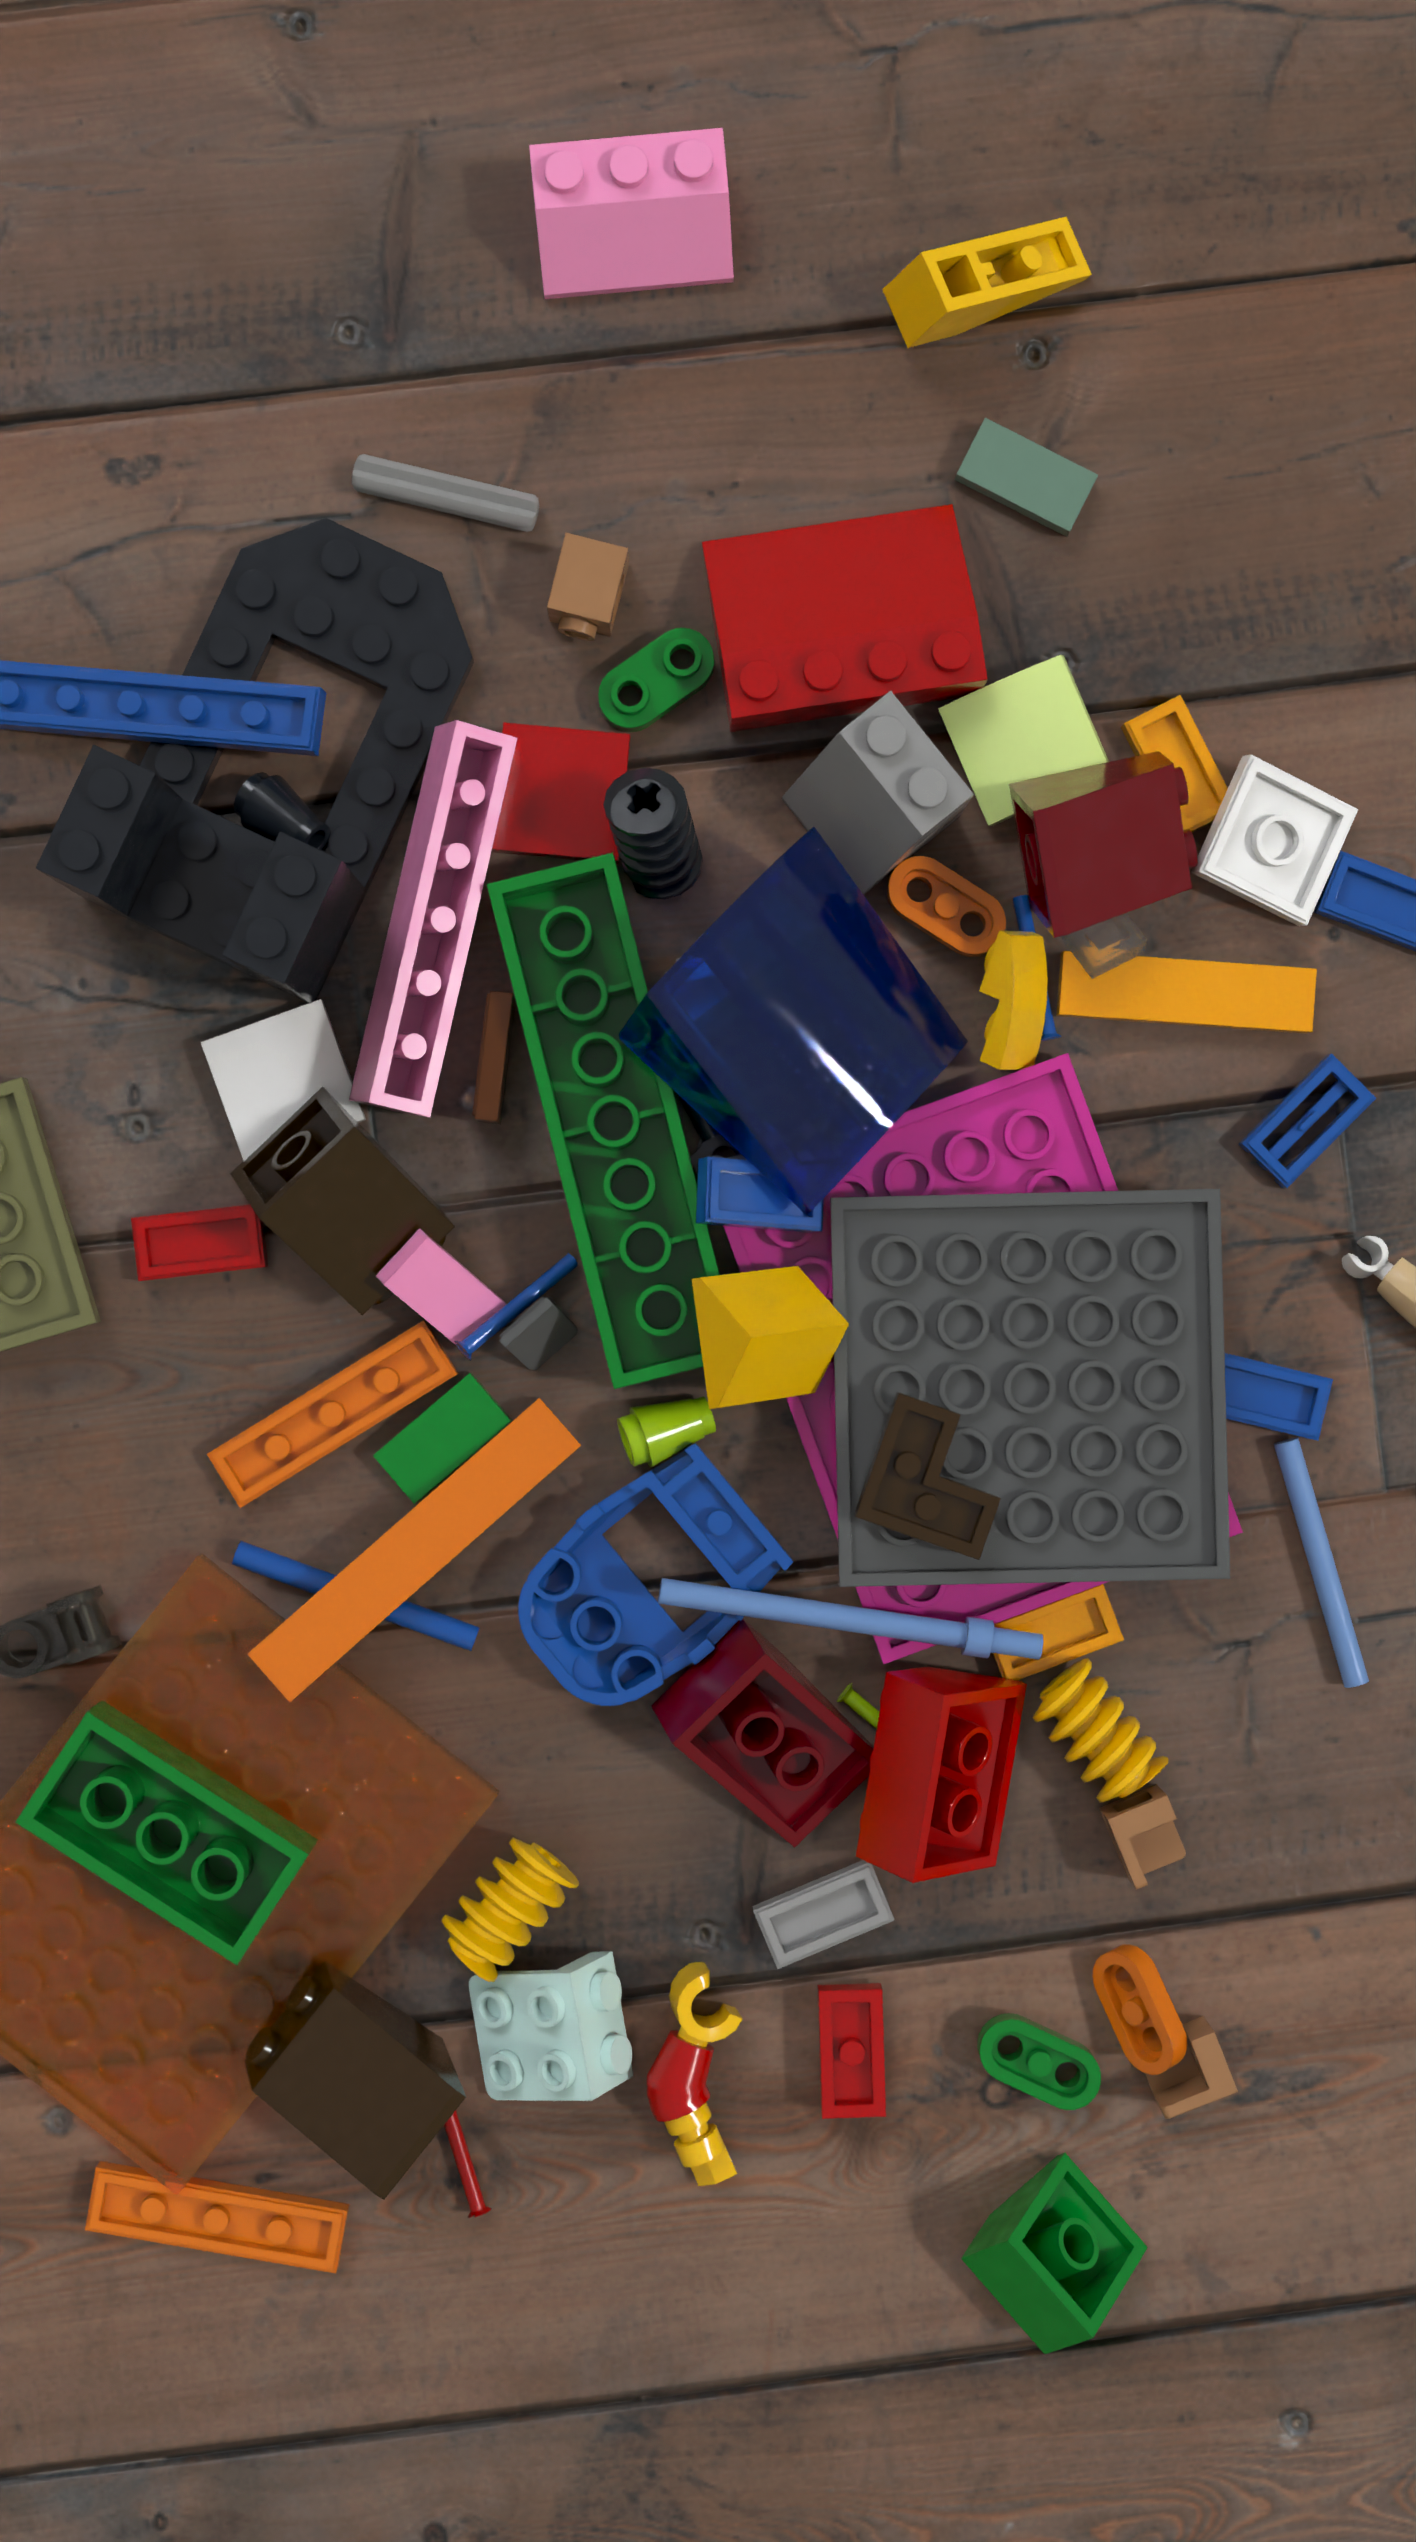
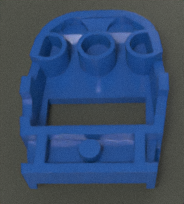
M697 1443L622 1487L581 1515L554 1548H551L532 1569L522 1587L518 1603V1615L521 1630L528 1645L559 1683L572 1695L585 1702L601 1706H617L645 1696L663 1685V1680L691 1663L694 1665L699 1663L715 1649V1644L731 1627L744 1617L706 1611L682 1631L603 1536L604 1532L651 1493L658 1498L731 1588L760 1592L781 1567L786 1571L793 1563L791 1556L769 1532Z

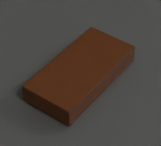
M490 991V994H487L472 1116L478 1122L501 1125L516 999L513 993Z

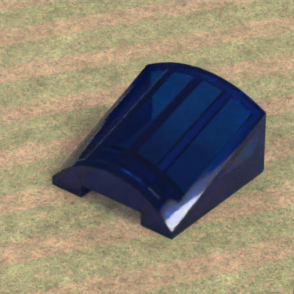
M812 827L780 856L699 937L645 995L618 1034L620 1040L806 1215L821 1202L877 1143L968 1043V1040L815 827Z

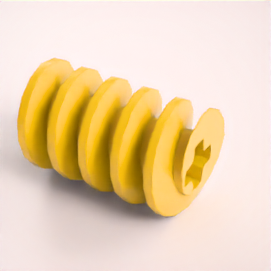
M1084 1658L1061 1672L1041 1691L1039 1698L1042 1700V1703L1032 1718L1036 1723L1051 1717H1055L1058 1720L1048 1738L1052 1743L1067 1737H1071L1074 1740L1064 1758L1068 1763L1083 1757H1087L1090 1760L1080 1778L1084 1783L1100 1777L1106 1780V1783L1096 1797L1102 1803L1116 1797H1126L1143 1787L1162 1771L1168 1764L1169 1758L1165 1756L1151 1758L1156 1749V1742L1149 1736L1135 1738L1140 1729V1722L1136 1717L1127 1716L1118 1719L1124 1709V1702L1117 1696L1102 1699L1108 1688V1682L1101 1676L1086 1679L1092 1668V1662L1089 1658Z
M514 1837L509 1841V1845L518 1860L512 1864L499 1857H495L492 1861L501 1879L497 1883L481 1876L475 1880L477 1887L484 1897L483 1900L477 1902L464 1895L458 1899L467 1918L462 1922L445 1914L441 1919L450 1935L448 1943L452 1951L471 1971L488 1982H495L498 1976L494 1963L507 1966L513 1961L515 1954L511 1944L520 1947L526 1946L530 1942L532 1936L527 1924L535 1927H543L548 1920V1914L543 1904L557 1908L564 1903L565 1895L560 1884L568 1888H577L579 1886L576 1876L551 1852L536 1843L530 1845Z

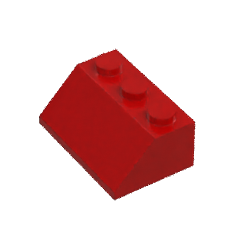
M935 1667L886 1672L884 1688L880 1696V1712L874 1748L870 1757V1773L864 1809L860 1818V1833L856 1857L911 1883L996 1866L1027 1687L1026 1683L1014 1679Z

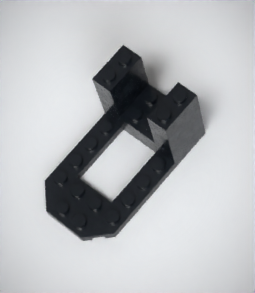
M327 518L241 548L182 674L183 676L256 681L275 639L386 690L325 821V824L330 828V835L323 849L319 850L283 832H279L274 842L198 806L224 748L150 742L139 766L93 744L36 866L37 870L82 898L307 1003L316 1001L426 767L434 728L447 722L474 664V659L441 571Z

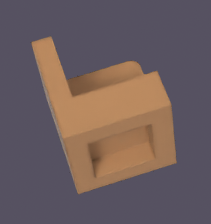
M1157 1784L1099 1808L1125 1874L1136 1890L1148 1885L1144 1874L1185 1857L1186 1851L1173 1822L1177 1819L1167 1794Z
M1204 2016L1182 2024L1187 2036V2051L1184 2058L1178 2064L1158 2075L1145 2073L1155 2101L1165 2119L1173 2118L1238 2092L1216 2034Z

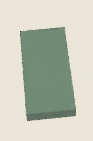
M984 418L954 480L1067 537L1098 474Z

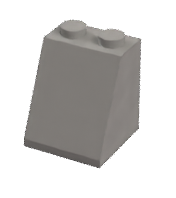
M889 691L832 739L782 796V800L860 897H862L892 873L902 861L913 856L959 819L974 793L892 691Z

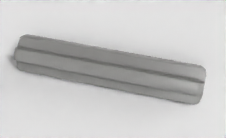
M366 454L357 457L352 472V485L357 492L525 532L533 530L539 513V500L533 494Z

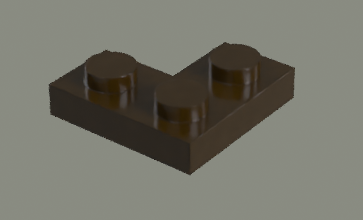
M897 1392L854 1516L980 1560L1001 1498L940 1476L961 1414Z

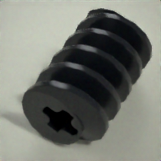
M640 768L628 771L616 778L606 791L603 805L624 873L632 881L636 892L650 899L665 900L683 894L693 887L701 874L703 862L684 788L674 776L660 769Z

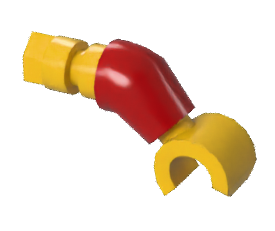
M704 1962L689 1963L673 1979L669 1999L672 2011L681 2027L679 2031L670 2030L647 2074V2097L653 2116L658 2122H664L670 2135L678 2136L674 2142V2147L684 2167H691L698 2186L717 2184L737 2174L717 2125L707 2123L711 2118V2111L707 2104L710 2092L706 2081L714 2048L708 2042L712 2043L725 2039L736 2031L743 2020L735 2007L724 2003L712 2015L702 2016L691 2011L692 2001L696 1995L710 1985V1970Z

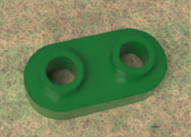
M690 628L671 629L608 672L600 684L598 693L600 710L605 720L612 727L620 731L638 732L646 729L702 690L710 681L714 669V653L709 641L701 633ZM680 649L688 650L695 659L693 665L684 670L675 668L670 662L671 655ZM626 686H635L642 692L643 696L638 704L626 706L618 699L620 690Z
M1004 2013L991 2018L979 2033L977 2041L979 2057L985 2070L998 2081L1063 2110L1080 2109L1088 2105L1096 2097L1101 2085V2071L1095 2057L1083 2044L1014 2013ZM1012 2035L1020 2039V2045L1014 2053L1004 2054L998 2050V2043L1003 2037ZM1065 2062L1075 2064L1077 2072L1072 2079L1062 2081L1055 2077L1056 2069L1060 2064Z

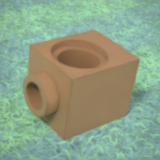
M565 533L547 605L549 621L559 624L558 631L560 633L586 641H594L596 633L611 637L629 567L628 548Z

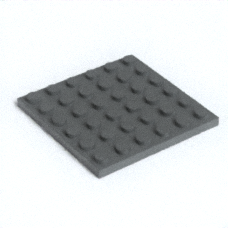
M1220 1189L830 1198L832 1303L849 1323L834 1353L840 1587L1230 1579ZM897 1392L961 1414L940 1476L1001 1498L980 1560L854 1516Z

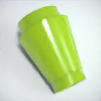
M704 1396L693 1400L685 1399L630 1407L629 1415L617 1418L619 1434L625 1452L633 1467L647 1462L651 1468L703 1439L706 1435L716 1432L714 1417Z

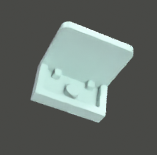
M612 1951L590 1952L557 1970L497 1971L498 1976L495 1982H488L477 1975L470 1978L469 1993L485 2088L492 2099L592 2101L633 2077L631 2065L632 2047L626 2035L621 2005L622 1987L616 1975Z

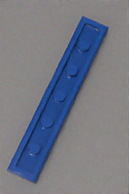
M0 660V729L319 756L326 692L321 687Z

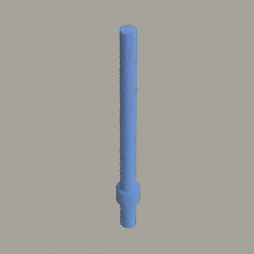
M667 1578L661 1579L658 1604L961 1648V1654L988 1659L990 1653L1039 1660L1043 1649V1634L994 1627L993 1620L966 1617L965 1622H957Z

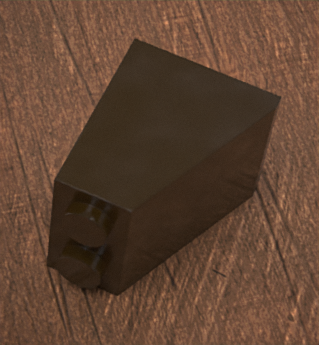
M323 1086L256 1151L230 1173L259 1219L361 1315H364L373 1305L381 1304L393 1295V1292L384 1286L376 1275L419 1228L441 1247L446 1240V1235L455 1228L454 1224L436 1202Z
M325 1960L312 1977L305 1976L295 1985L288 1997L285 2011L271 2028L266 2026L255 2035L247 2049L244 2061L252 2091L371 2192L385 2200L466 2098L443 2038Z

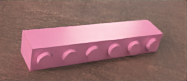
M459 720L435 726L350 1093V1101L408 1115L431 1116L516 747V737Z

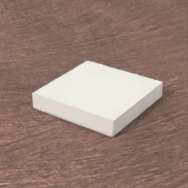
M1251 754L1242 756L1200 850L1198 864L1192 868L1191 873L1297 926H1307L1358 809Z
M321 999L201 1042L244 1161L322 1086L358 1123L366 1120L361 1104L349 1100L353 1082L326 1007Z

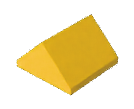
M799 1266L692 1279L709 1409L816 1392L849 1323Z

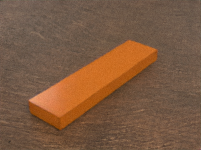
M423 1320L207 1453V1456L241 1508L459 1373L427 1321Z
M100 2161L95 2169L85 2230L336 2274L339 2267L349 2204Z

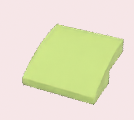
M1064 655L1053 657L938 708L988 826H994L1014 816L1009 784L1109 762Z

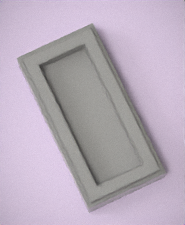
M864 1860L753 1906V1912L777 1969L895 1920L872 1864Z

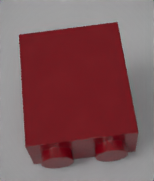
M1160 751L1009 784L1030 908L1054 938L1074 933L1192 889L1189 868L1196 867L1198 864L1197 849L1191 830H1183L1180 806L1188 805L1189 802L1187 782L1182 768H1174V763Z

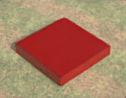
M503 722L502 733L516 737L517 742L492 851L495 853L571 860H585L613 853L615 863L619 864L620 857L603 803L606 791L613 781L628 771L630 734Z

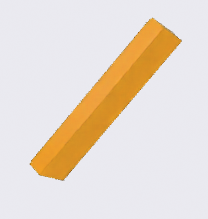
M1063 951L1060 956L1056 1016L1309 1034L1313 1032L1317 969Z

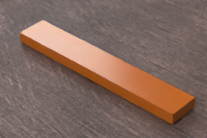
M538 1398L247 1655L283 1696L291 1702L575 1452L581 1444L545 1403Z

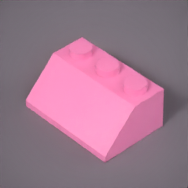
M723 128L529 145L545 299L734 282L729 188Z

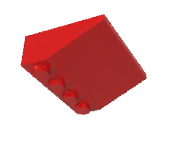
M953 504L702 542L730 732L865 712L889 691H892L903 706L960 698L983 688L988 680L978 614Z

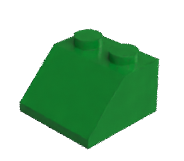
M1064 2152L1051 2160L989 2215L961 2257V2260L1044 2354H1048L1094 2338L1148 2247Z

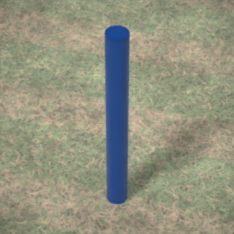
M240 1541L232 1561L234 1566L314 1595L337 1576L244 1541ZM409 1601L403 1602L384 1619L472 1651L480 1629L478 1626Z

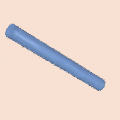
M1295 1437L1274 1443V1448L1344 1687L1351 1688L1369 1682V1678L1299 1438Z

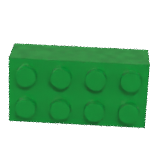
M103 1700L86 1712L15 1821V1823L236 1966L318 1841V1839Z

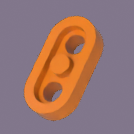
M926 856L908 858L894 869L889 878L887 898L893 911L902 919L960 955L976 957L986 954L996 941L999 930L1005 931L1006 929L1005 912L997 899L933 858ZM921 880L928 885L930 896L926 901L915 902L910 899L907 894V885L911 881ZM967 914L978 916L983 923L982 933L978 936L966 935L960 926L961 918Z
M1130 1944L1119 1945L1101 1955L1093 1967V1983L1127 2059L1135 2068L1149 2075L1161 2074L1178 2064L1184 2058L1187 2051V2036L1152 1959L1142 1949Z

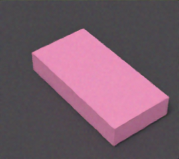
M420 1228L376 1275L384 1286L454 1344H456L454 1341H463L506 1305L496 1293Z

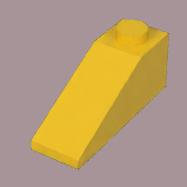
M1066 216L921 252L882 290L907 348L961 334L1083 282L1092 274Z

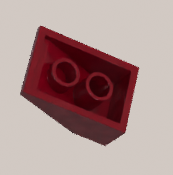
M744 1619L738 1620L715 1644V1649L696 1665L693 1664L651 1705L672 1744L794 1848L844 1801L870 1773V1757L874 1746L775 1646Z

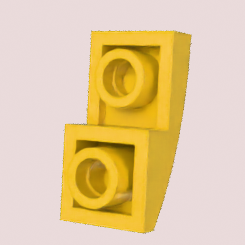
M999 930L996 941L986 954L984 961L985 974L979 989L980 992L998 999L999 1003L996 1011L991 1015L986 1024L984 1032L986 1042L979 1061L999 1070L1025 1069L1035 1064L1045 1022L1048 977L1043 936L1034 932Z

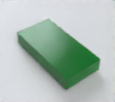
M470 1372L377 1451L373 1457L415 1504L509 1424L512 1419L473 1373Z

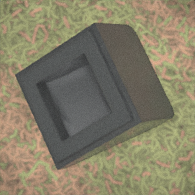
M544 1296L501 1333L499 1341L528 1369L536 1370L570 1341L578 1330L576 1325L551 1297Z

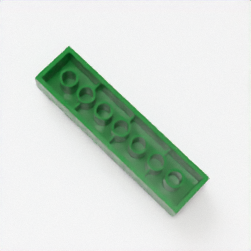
M609 853L489 883L487 888L613 1387L617 1389L703 1367L692 1279L719 1275L707 1224L696 1223L697 1184L614 855Z

